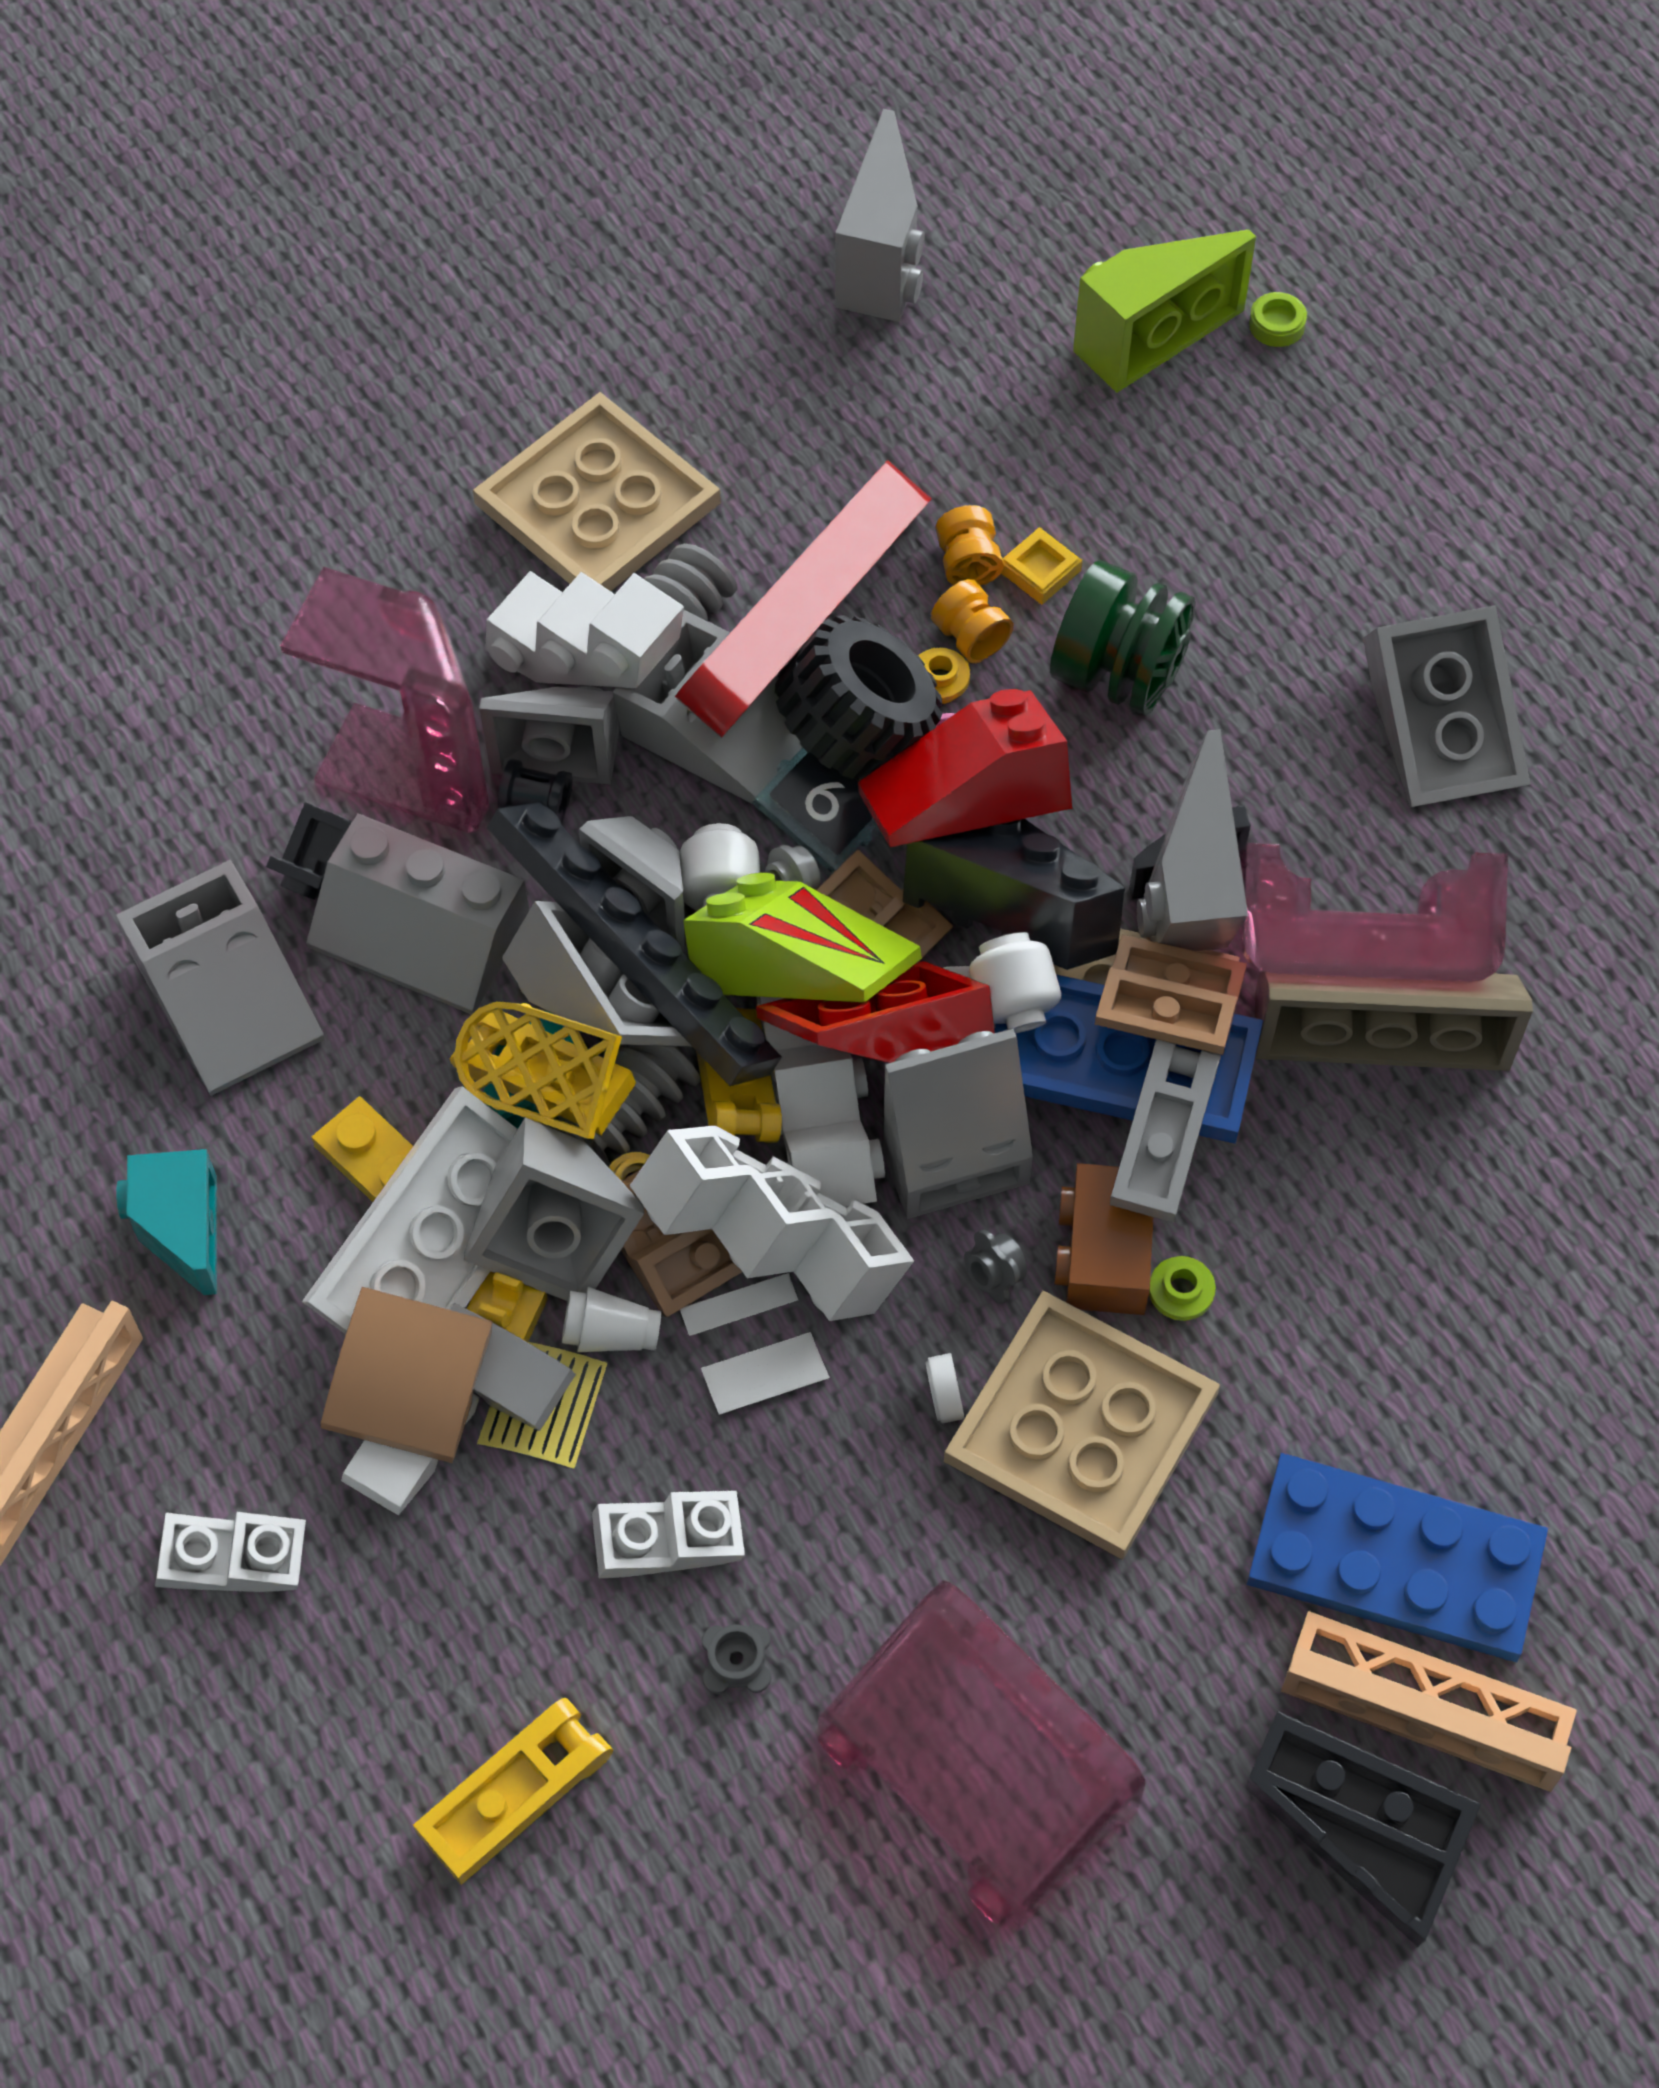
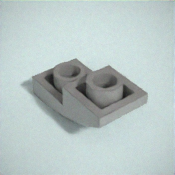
M456 1303L450 1309L485 1319ZM492 1323V1334L473 1392L478 1394L489 1406L540 1431L576 1374L553 1357Z

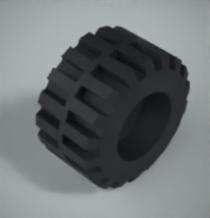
M845 615L835 616L833 620L827 619L818 627L780 672L774 691L779 697L776 701L778 711L786 718L784 724L789 732L799 739V744L808 753L811 752L816 756L819 762L829 769L833 767L843 776L851 779L857 776L861 780L936 728L942 716L939 708L943 704L941 695L935 689L937 683L933 675L924 667L925 663L907 647L904 641L899 637L896 638L886 628L878 624L872 625L866 619L855 616L851 620Z

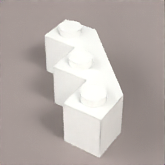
M529 571L487 618L486 651L489 652L492 659L501 668L509 672L518 671L539 683L637 688L680 638L684 606L635 573L614 594L582 572L561 592Z
M756 997L757 1006L784 999ZM760 1020L765 1039L782 1056L771 1073L775 1101L781 1107V1135L783 1134L786 1146L787 1164L821 1181V1188L818 1193L844 1207L849 1206L854 1199L862 1204L876 1202L874 1179L884 1178L885 1169L879 1139L869 1140L860 1121L857 1098L868 1097L867 1079L862 1058L852 1060L848 1052L817 1045Z
M717 1126L667 1130L630 1184V1187L646 1208L650 1219L659 1227L664 1235L712 1229L729 1252L731 1260L742 1270L747 1278L794 1272L809 1292L815 1306L824 1313L829 1321L874 1314L913 1264V1258L879 1212L855 1199L848 1208L818 1193L821 1188V1181L772 1156L767 1165L737 1150L740 1138Z

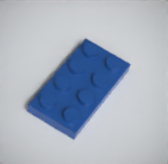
M1056 974L1061 991V999L1055 1007L1044 1013L1046 1023L1032 1030L1015 1033L1024 1095L1034 1099L1133 1121L1157 1039L1095 1025V1017L1105 985ZM1234 1014L1199 1136L1236 1144L1263 1020ZM1006 1023L996 1024L994 1028L995 1033L1008 1030ZM1179 1044L1176 1045V1046H1178V1047H1182V1048L1189 1049V1050H1193V1051L1200 1052V1053H1201V1051H1202V1050H1200V1049H1195V1048H1191V1047H1187V1046H1183V1045H1179ZM1169 1071L1166 1082L1191 1088L1194 1078Z
M1281 1453L1246 1585L1517 1663L1522 1654L1548 1528Z

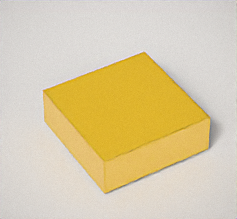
M1039 527L1002 558L1004 567L1001 574L1042 605L1081 572L1083 560Z

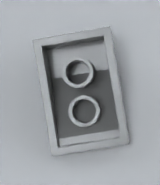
M883 109L835 232V307L900 322L907 302L916 304L920 295L923 270L916 269V266L921 258L925 233L917 230V202L895 112Z
M1496 605L1377 627L1363 637L1373 693L1410 808L1531 784Z
M1221 729L1207 731L1193 759L1150 880L1146 883L1145 899L1137 901V923L1142 938L1150 937V941L1192 951L1228 948L1248 917Z
M535 901L502 957L518 983L520 990L529 1002L557 1016L622 1036L620 1044L691 1046L557 902Z

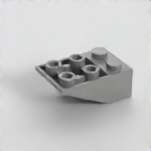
M684 610L680 638L637 688L616 687L612 692L622 737L770 813L777 803L769 794L808 753L799 744V739L789 732L784 724L786 718L778 711L776 701L779 697L774 691L775 683L779 680V677L777 675L722 738L679 702L675 695L730 632Z
M231 859L116 914L133 960L210 1096L325 1040V1036L268 924Z
M1014 1029L995 1034L990 1031L973 1033L956 1045L932 1052L927 1049L913 1050L901 1055L895 1062L885 1065L883 1154L907 1219L1030 1184L1033 1154L1017 1037Z

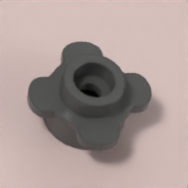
M982 1229L974 1234L975 1245L973 1249L964 1254L965 1265L969 1277L975 1286L982 1291L988 1292L996 1303L1003 1304L1010 1299L1009 1288L1025 1278L1027 1273L1026 1260L1020 1247L1011 1237L1003 1233L993 1236L989 1231Z
M736 1624L726 1627L716 1625L707 1629L702 1637V1646L708 1652V1668L702 1676L706 1689L714 1694H723L728 1688L746 1687L753 1693L764 1691L772 1680L771 1671L765 1666V1650L771 1643L769 1632L758 1624H752L748 1627ZM736 1653L741 1654L744 1658L742 1663L738 1665L732 1664L730 1661V1657Z

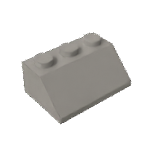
M357 813L327 863L306 944L312 950L472 1015L478 1009L504 963L502 957L529 912L525 880Z

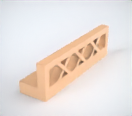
M111 1300L104 1313L84 1303L80 1305L0 1430V1566L143 1340L130 1309Z
M1310 1611L1306 1615L1281 1689L1283 1693L1549 1792L1553 1790L1563 1776L1572 1748L1567 1746L1577 1709ZM1315 1634L1342 1643L1355 1667L1310 1651ZM1360 1650L1377 1657L1366 1662ZM1391 1663L1410 1668L1422 1692L1372 1674V1671ZM1427 1675L1445 1682L1433 1687ZM1459 1687L1478 1694L1489 1717L1442 1700L1439 1696ZM1495 1700L1513 1707L1500 1711ZM1529 1712L1554 1721L1556 1725L1552 1739H1548L1507 1724L1506 1721Z

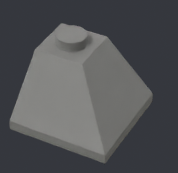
M593 686L578 688L552 687L481 698L479 710L491 774L502 775L507 762L512 758L520 760L524 768L555 775L559 771H566L572 773L573 781L611 785L620 731L614 696L611 691H603Z
M633 816L587 821L579 828L580 845L591 851L599 859L601 867L623 890L631 893L639 901L641 909L663 932L677 940L682 952L685 954L683 885L679 850L673 840L658 828L649 829Z
M525 1117L495 1166L464 1252V1261L494 1273L499 1272L523 1281V1284L568 1301L570 1291L586 1293L587 1286L596 1289L644 1215V1206L586 1142Z

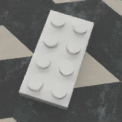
M463 1086L455 1088L305 1296L302 1303L345 1335L361 1287L449 1310L454 1303L465 1308L490 1271L464 1261V1252L495 1166L518 1129Z

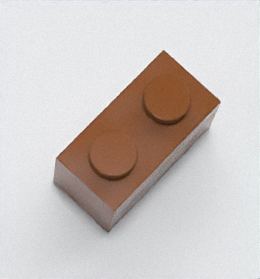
M1077 1163L1074 1187H1061L1058 1225L1071 1226L1070 1246H1057L1054 1285L1067 1286L1066 1303L1079 1310L1145 1315L1150 1291L1154 1217L1110 1205L1119 1166Z

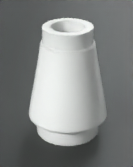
M588 1286L586 1293L570 1291L564 1319L562 1343L576 1345L577 1352L642 1349L655 1351L659 1336L661 1311L650 1310L648 1307Z

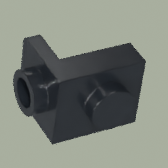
M305 802L282 859L270 855L266 867L284 875L280 884L281 887L315 900L319 889H321L327 863L353 821Z

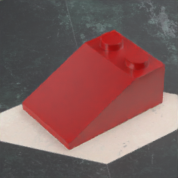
M1006 689L994 693L990 699L971 702L858 782L859 794L890 847L1073 809L1067 740L1031 690Z
M925 961L915 963L866 1002L784 998L756 1006L757 1019L820 1046L887 1063H893L901 1055L913 1050L927 1049L932 1052L956 1045L973 1033L990 1031L995 1034L990 985Z

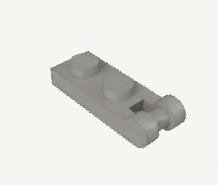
M1157 1039L1112 1191L1110 1205L1174 1223L1221 1055L1204 1050L1200 1053ZM1169 1071L1194 1078L1191 1088L1166 1082Z

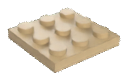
M601 392L473 489L475 505L565 581L571 584L578 574L582 572L609 591L616 588L721 504L720 489Z
M1043 1290L945 1450L944 1462L1123 1560L1217 1397L1220 1384Z

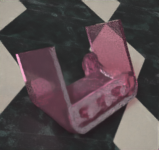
M323 567L280 645L282 653L399 690L404 713L402 717L354 702L314 777L315 783L466 833L475 832L479 829L489 809V799L473 706L444 621L437 611L435 603L429 597L416 591L402 592Z

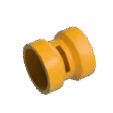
M965 505L944 513L938 519L935 528L939 546L946 552L943 557V564L948 582L954 586L961 581L971 579L975 580L980 586L994 581L1001 574L1004 567L999 546L993 541L996 535L992 515L986 508L977 505Z
M971 579L961 581L950 587L938 599L931 612L933 623L944 635L954 636L957 639L956 648L970 663H979L999 651L1009 640L1014 628V623L1001 608L990 607L987 593L975 580Z

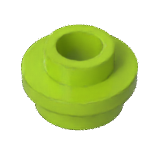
M1176 1256L1164 1260L1152 1272L1149 1296L1155 1308L1166 1317L1180 1321L1192 1320L1203 1315L1213 1303L1216 1291L1215 1280L1211 1271L1202 1262L1191 1257ZM1178 1278H1184L1189 1280L1195 1289L1189 1293H1180L1172 1287L1171 1282Z

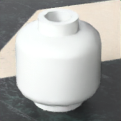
M709 824L699 828L692 837L682 844L679 852L683 900L695 911L706 906L708 898L725 893L736 886L738 878L752 873H760L759 851L755 841L742 833L739 828L730 824Z
M1028 933L1009 934L980 945L981 955L971 962L969 974L971 979L990 985L994 1024L1006 1023L1008 1030L1014 1029L1015 1033L1025 1032L1046 1023L1044 1013L1055 1007L1061 999L1059 983L1047 945L1042 942L1030 941Z

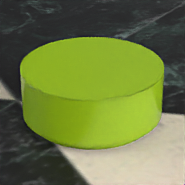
M1283 292L1267 293L1253 303L1249 328L1252 335L1265 345L1272 347L1289 346L1297 342L1304 334L1307 311L1304 304L1293 295Z

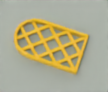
M496 1001L478 1008L465 1020L456 1039L454 1061L459 1080L464 1087L486 1105L492 1106L496 1110H504L587 1139H594L622 1036L532 1008L526 1003L518 1004ZM502 1009H512L526 1014L509 1024ZM493 1013L501 1030L483 1040L477 1024L488 1014ZM540 1018L565 1027L548 1037ZM531 1022L540 1042L522 1053L513 1032ZM579 1031L605 1040L587 1049ZM570 1035L579 1055L561 1065L552 1045ZM472 1037L475 1046L467 1050L468 1041ZM505 1038L514 1058L496 1068L488 1048ZM606 1050L600 1073H598L592 1058ZM544 1051L553 1071L535 1081L527 1061ZM480 1054L488 1074L474 1082L470 1076L467 1061ZM584 1064L593 1084L575 1094L566 1074ZM518 1067L527 1087L510 1097L501 1077ZM558 1080L567 1100L549 1110L540 1090ZM493 1082L500 1100L492 1098L480 1089ZM532 1095L539 1113L515 1105ZM593 1095L586 1119L579 1103ZM571 1108L579 1127L554 1118Z

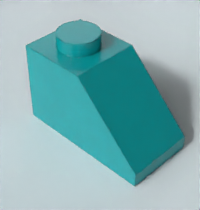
M207 1149L127 1155V1180H118L116 1187L117 1208L120 1219H129L138 1241L203 1295L217 1294V1175Z

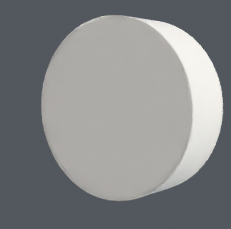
M952 1354L928 1357V1361L925 1363L937 1421H941L943 1424L965 1419Z

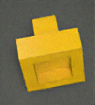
M490 1271L471 1298L467 1309L487 1320L493 1321L494 1324L528 1342L548 1298L547 1293L527 1286L521 1280L499 1272L494 1273Z

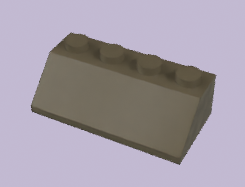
M1283 960L1275 964L1262 963L1255 990V1018L1263 1020L1255 1059L1510 1071L1533 1012L1532 999L1518 975L1497 974L1490 969L1444 972L1434 971L1426 966H1409L1400 970L1370 968L1362 963H1346L1338 967L1307 965L1298 960Z

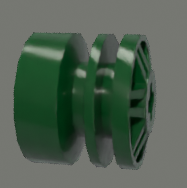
M1098 560L1084 574L1065 612L1055 640L1049 672L1053 679L1087 693L1097 686L1107 671L1111 672L1107 695L1109 701L1119 705L1124 702L1131 692V710L1146 716L1153 711L1163 692L1172 684L1184 660L1190 642V629L1196 606L1195 598L1183 592H1178L1167 604V586L1157 583L1152 585L1139 604H1136L1138 585L1136 574Z

